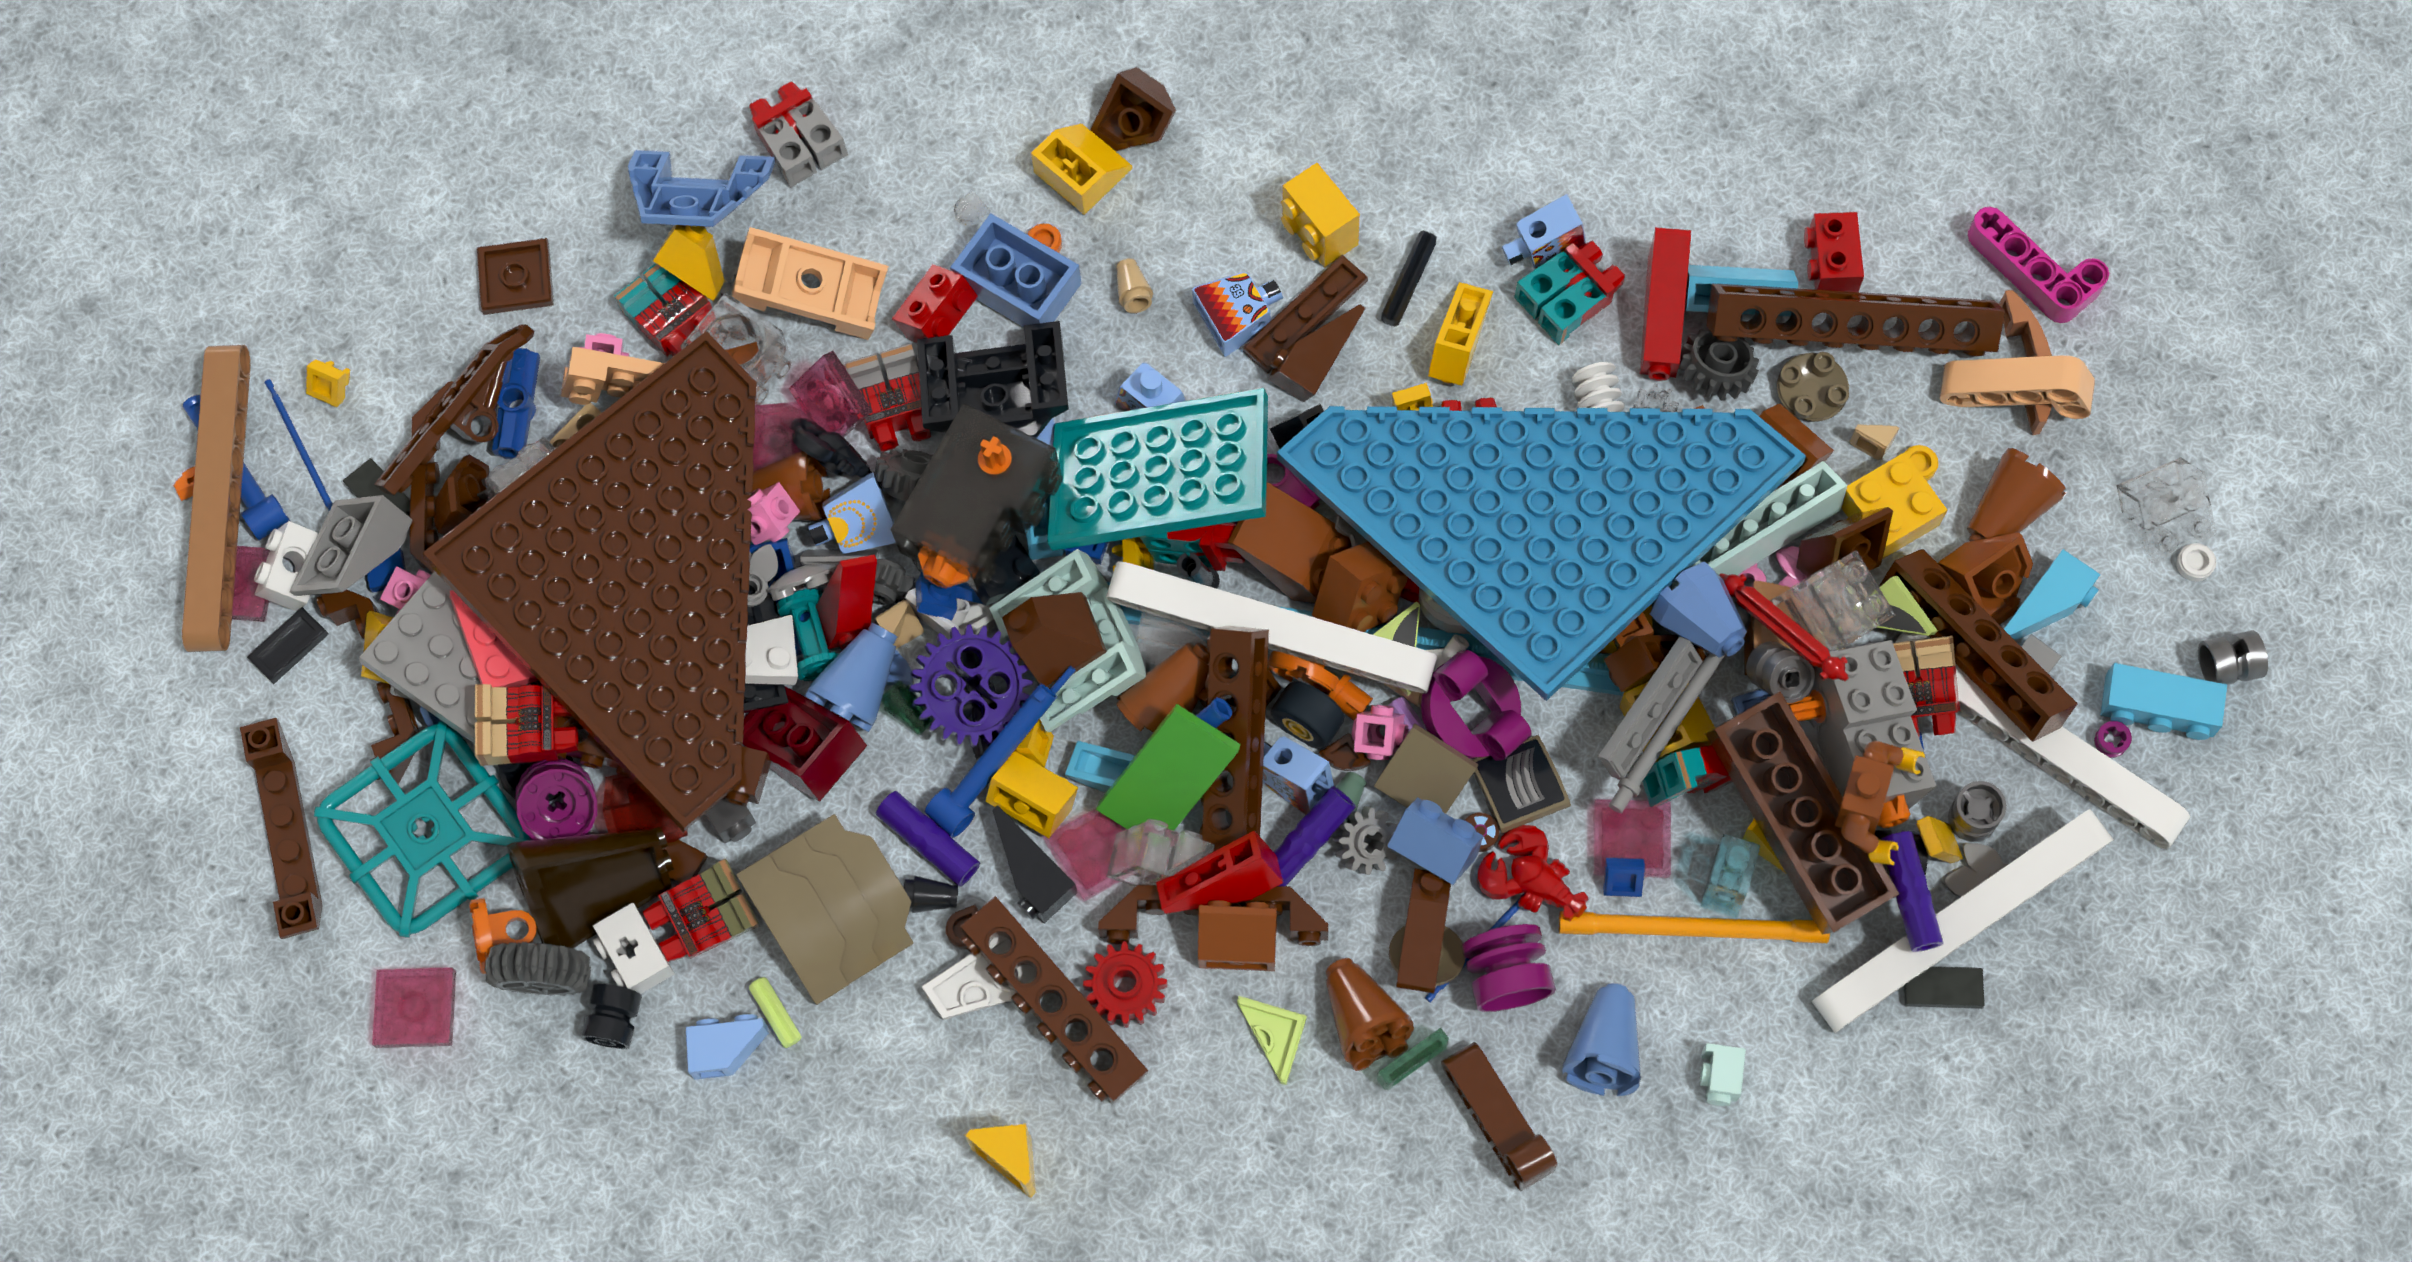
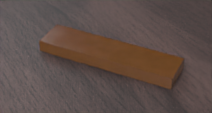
M1341 255L1245 344L1243 352L1269 374L1274 369L1270 366V363L1280 348L1286 350L1300 339L1314 332L1368 282V277L1344 255Z

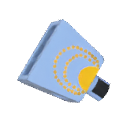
M874 472L823 502V509L827 519L808 526L815 546L836 539L842 554L900 541L899 532L878 481H876Z

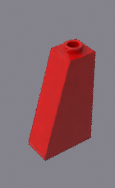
M1655 227L1647 264L1640 375H1648L1652 380L1664 381L1670 377L1676 378L1680 365L1691 230Z

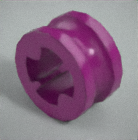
M2118 721L2104 723L2096 732L2094 738L2097 750L2109 758L2121 756L2128 749L2132 741L2129 728ZM2108 731H2112L2114 737H2121L2122 740L2117 744V747H2114L2112 742H2105L2104 739L2109 734Z

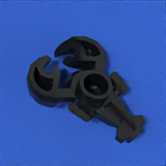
M795 418L789 428L794 430L792 433L793 443L803 452L817 459L830 472L839 476H843L846 473L852 477L857 475L861 478L874 472L855 448L840 434L827 432L816 422L807 418Z

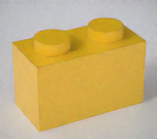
M1014 751L991 778L985 802L994 807L998 805L1009 816L1050 838L1071 812L1078 787L1067 779L1037 764L1034 760H1030Z

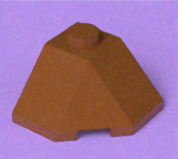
M2018 532L1966 542L1938 562L1999 625L2017 612L2021 600L2017 597L2023 577L2029 578L2033 566L2024 538Z

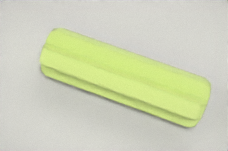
M761 977L749 985V990L783 1047L789 1048L801 1040V1034L767 978Z

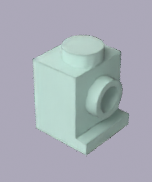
M1706 1043L1702 1050V1059H1709V1063H1702L1700 1086H1707V1103L1717 1106H1729L1731 1101L1737 1102L1742 1092L1745 1048Z

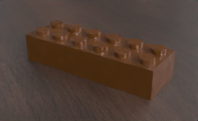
M1781 691L1767 697L1705 733L1821 934L1834 933L1899 895L1883 865L1871 862L1869 853H1865L1847 841L1842 835V828L1835 826L1843 797Z

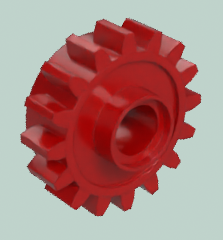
M1127 941L1122 942L1120 951H1115L1114 947L1109 944L1107 945L1108 955L1106 957L1098 953L1094 955L1097 963L1096 967L1086 966V974L1092 979L1083 981L1084 990L1093 991L1086 996V1000L1091 1005L1098 1004L1095 1010L1100 1016L1107 1014L1108 1024L1111 1026L1117 1019L1122 1020L1124 1028H1128L1130 1020L1134 1019L1142 1025L1144 1024L1143 1015L1147 1012L1153 1016L1157 1014L1154 1006L1155 1002H1165V995L1159 990L1168 988L1167 979L1158 978L1165 972L1164 965L1157 964L1153 966L1156 954L1152 951L1144 956L1142 944H1138L1134 951L1129 950ZM1123 977L1132 978L1136 985L1129 992H1120L1115 988V984L1119 979Z

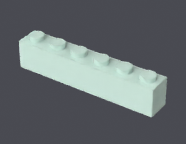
M1824 461L1820 462L1773 491L1693 566L1705 561L1718 575L1721 573L1739 575L1840 512L1848 485ZM1676 581L1669 588L1673 591L1679 585V582Z

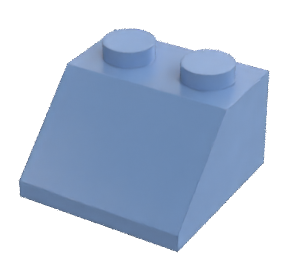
M1417 797L1405 810L1387 847L1454 885L1478 856L1483 835L1476 832L1474 826L1469 822L1454 819L1442 812L1441 807L1429 800H1421Z

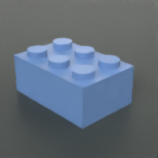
M992 213L989 214L950 267L951 271L964 276L978 295L977 300L1022 327L1030 324L1054 322L1082 284L1080 267L1077 263Z

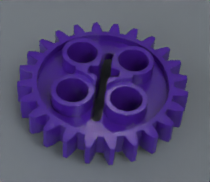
M971 624L965 627L964 635H960L957 628L952 627L950 629L951 639L948 640L942 633H939L936 636L938 647L931 643L925 645V649L930 657L918 655L916 661L923 666V669L912 670L911 676L919 679L920 683L911 685L909 689L912 692L920 693L921 697L914 700L912 705L924 706L925 710L919 716V720L930 717L933 722L929 727V731L932 732L941 727L943 729L941 740L944 741L950 734H954L956 746H960L964 738L969 737L971 747L977 746L978 738L982 736L984 742L989 745L992 743V732H995L998 736L1004 728L1003 725H1006L1013 717V714L1015 715L1019 708L1022 707L1019 703L1025 702L1030 696L1022 692L1024 688L1030 687L1033 684L1031 680L1022 679V675L1029 669L1026 665H1018L1017 661L1021 657L1018 653L1011 654L1009 651L1012 647L1010 641L1004 645L999 643L1000 631L996 632L992 638L987 637L986 626L980 629L978 635L973 633ZM969 650L977 654L979 657V666L977 668L970 669L961 663L960 656L963 651ZM950 662L965 680L971 681L973 678L979 682L976 686L977 691L993 701L997 708L991 709L976 691L973 690L969 694L965 692L966 682L957 674L947 669L946 663ZM991 676H1000L1006 681L1007 689L1005 693L995 694L990 690L988 681ZM938 678H948L952 681L954 685V693L952 695L942 696L937 692L935 681ZM975 703L980 707L982 717L979 721L973 722L966 719L963 714L965 704Z

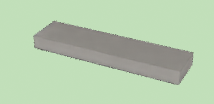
M1683 637L1677 639L1598 755L1612 777L1621 780V778L1626 776L1702 664V659L1690 640Z

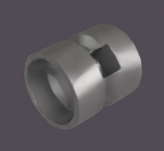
M2255 630L2232 634L2229 641L2225 637L2204 640L2198 646V661L2206 681L2231 685L2236 682L2237 678L2241 681H2249L2263 678L2267 675L2268 657L2262 638Z
M1769 641L1760 644L1752 651L1747 661L1746 670L1750 681L1770 695L1781 691L1787 703H1795L1802 700L1809 694L1814 685L1815 673L1813 666L1800 655L1778 642Z
M1974 781L1965 785L1949 809L1948 822L1953 833L1960 839L1968 842H1981L1989 838L2005 816L2007 809L2006 799L2001 790L1992 783Z

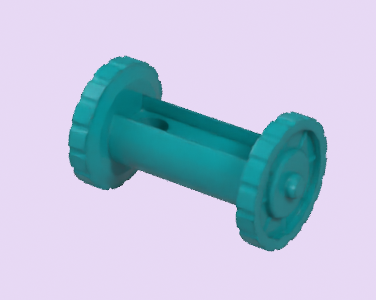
M817 589L796 591L794 594L780 599L777 603L780 616L792 615L804 659L797 665L798 679L804 681H814L839 655V653L835 652L829 653L816 608L823 592ZM804 612H809L810 618L806 622H801V615Z

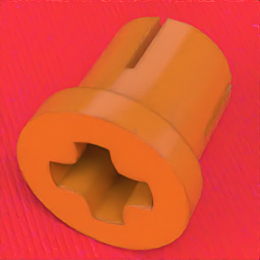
M1345 673L1338 681L1335 690H1332L1328 696L1337 703L1345 715L1354 721L1357 718V714L1367 709L1373 698L1350 681L1352 677Z

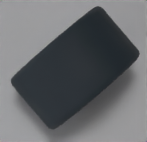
M1298 681L1291 682L1286 686L1271 709V716L1283 731L1306 745L1317 749H1322L1329 745L1343 724L1345 717L1341 708L1328 695L1314 686Z

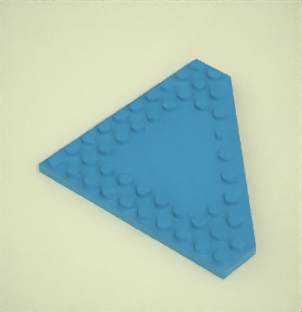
M1329 406L1277 451V460L1546 701L1658 598L1663 589L1674 584L1677 581L1675 578L1682 571L1691 568L1804 463L1806 458L1805 454L1751 409H1735L1734 413L1713 412V409H1682V412H1660V408H1630L1629 412H1607V408H1577V411L1574 412L1555 411V408H1524V411H1502V407H1472V411H1450V407H1419V410H1397V407H1367V410H1345V406Z

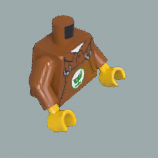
M1879 741L1868 743L1862 757L1855 755L1835 826L1842 828V835L1847 841L1865 853H1869L1871 862L1894 865L1895 862L1890 859V850L1898 851V844L1893 841L1878 840L1874 833L1881 816L1894 767L1909 773L1920 774L1921 771L1915 769V763L1919 756L1925 758V754L1921 751L1906 747L1899 748Z

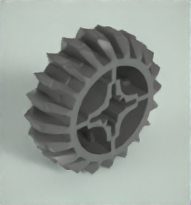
M525 942L501 943L490 948L489 956L485 961V981L494 988L511 992L551 996L574 995L585 991L591 974V967L589 966L590 957L583 951H578L575 948H566L565 946Z

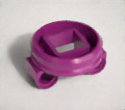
M1459 651L1446 663L1438 667L1432 674L1427 693L1422 694L1421 713L1426 730L1468 758L1491 755L1495 761L1504 760L1532 734L1529 724L1521 716L1520 695L1510 674L1495 661L1477 656L1472 651ZM1475 688L1491 710V713L1470 731L1450 702L1461 700Z

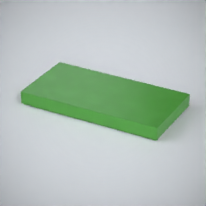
M1176 704L1101 798L1096 810L1160 849L1239 752L1241 744Z

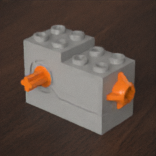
M1892 640L1830 652L1831 657L1841 658L1844 656L1848 660V663L1845 664V671L1849 679L1847 681L1831 680L1828 678L1822 680L1819 676L1822 673V668L1813 666L1815 680L1809 694L1798 702L1788 703L1842 797L1855 755L1862 757L1868 743L1879 741L1899 748L1906 747L1924 753L1911 715L1917 711ZM1919 756L1916 760L1915 769L1920 770V774L1909 773L1894 767L1878 826L1890 828L1906 822L1910 816L1909 809L1937 787L1926 756L1925 758Z

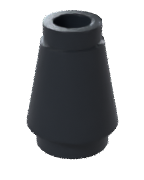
M915 875L914 879H904V890L912 901L910 906L912 913L957 907L958 885H950Z

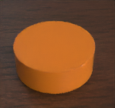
M1039 224L1028 232L1027 235L1054 251L1060 252L1062 239L1056 227L1050 224Z

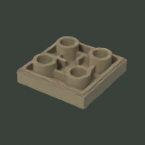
M1414 723L1375 782L1374 787L1406 808L1418 797L1421 800H1429L1441 807L1442 812L1446 814L1477 769L1478 764Z

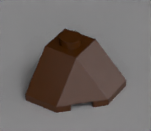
M1134 67L1117 74L1090 130L1115 151L1162 140L1176 109L1165 86L1138 67Z
M470 454L463 456L435 498L436 514L434 515V523L438 533L443 536L487 503L485 499H480L477 493L488 489L482 484V479L490 476L489 465Z

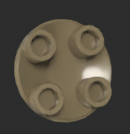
M1827 352L1805 353L1793 357L1782 367L1777 379V392L1783 406L1794 416L1802 420L1818 422L1830 419L1842 410L1849 398V383L1845 372L1835 362V358Z

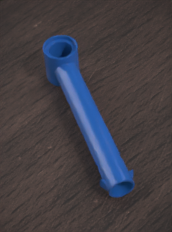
M194 395L183 403L184 410L197 427V430L201 395ZM243 462L241 500L247 510L242 512L241 515L253 534L260 541L270 535L273 529L280 528L290 519L283 512L284 509L273 494L266 498Z
M1040 683L1023 706L1019 708L953 791L949 788L942 789L926 806L925 813L945 830L950 837H957L969 826L975 817V812L969 806L1057 699V695L1044 684Z

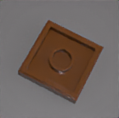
M547 238L477 247L480 300L483 315L554 306L550 248Z

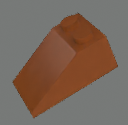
M1268 482L1266 517L1238 521L1228 541L1229 545L1290 599L1309 603L1316 602L1329 557L1352 547L1350 537L1339 533L1335 529L1334 522Z

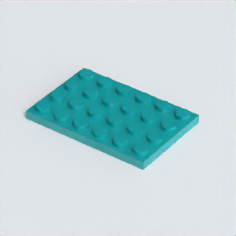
M1259 388L1055 423L1047 539L1051 550L1266 517L1268 395L1265 389Z

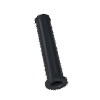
M1184 553L1179 557L1177 569L1189 581L1216 589L1219 587V574L1213 568L1207 567L1196 554L1190 553V556H1188L1187 553Z

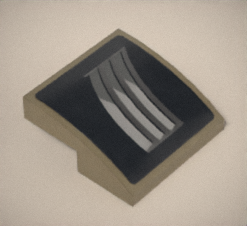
M1539 735L1528 738L1504 760L1495 761L1491 755L1473 760L1478 764L1473 775L1486 798L1487 807L1492 817L1496 820L1501 833L1571 806L1560 776Z

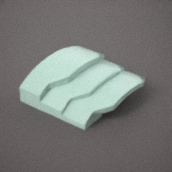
M1076 549L989 607L1001 632L999 643L1004 645L1010 639L1002 617L1031 597L1082 592L1086 595L1107 652L1074 673L1056 693L1057 699L1040 718L1045 731L1049 733L1077 714L1085 713L1111 695L1118 696L1146 678V671L1139 647L1120 605L1106 599L1109 588L1107 582L1089 555L1079 549ZM1012 646L1009 650L1011 654L1017 653ZM1021 658L1017 661L1019 666L1026 665ZM1028 670L1022 675V679L1031 680L1033 684L1030 687L1024 688L1022 692L1031 695L1039 685V682L1031 671Z

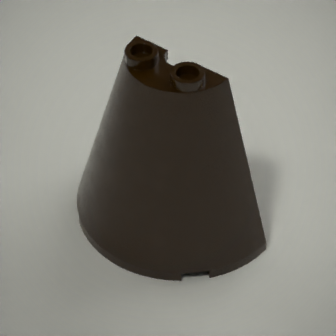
M660 826L653 829L520 841L507 845L516 879L531 916L535 920L536 930L542 944L575 948L597 934L593 927L594 924L631 903H634L639 908L672 887L668 872L674 870L667 850L664 849L668 847V844Z

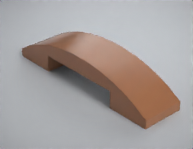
M2013 290L2005 291L1999 305L2005 310L2003 325L2006 337L2021 335L2026 357L2052 356L2043 329L2031 309ZM2052 404L2024 405L2032 435L2040 434L2048 419Z

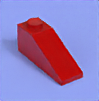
M875 554L840 561L816 605L828 649L840 647L844 650L863 629L868 630L871 625L877 568Z
M1254 830L1156 882L1161 908L1167 914L1198 909L1199 905L1208 906V902L1214 900L1227 901L1229 903L1252 900L1282 884L1283 879L1276 854Z

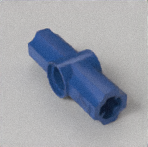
M527 348L516 349L513 351V358L507 361L503 385L497 402L499 405L497 415L499 426L493 440L492 452L494 455L504 457L505 459L518 460L520 457H525L530 421L536 412L534 396L540 355ZM523 400L519 406L510 408L514 401Z

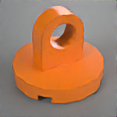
M1272 651L1268 657L1267 667L1269 670L1289 682H1292L1293 678H1295L1298 682H1305L1325 694H1329L1332 690H1335L1339 681L1337 676L1324 669L1325 665L1278 651Z
M485 898L470 900L469 909L470 913H472V930L477 960L480 961V973L486 974L484 971L485 961L489 956L491 947L501 943L509 944L510 942L533 943L536 937V923L529 913L522 910H512L488 915ZM513 921H522L529 929L528 934L520 940H514L506 933L508 924Z

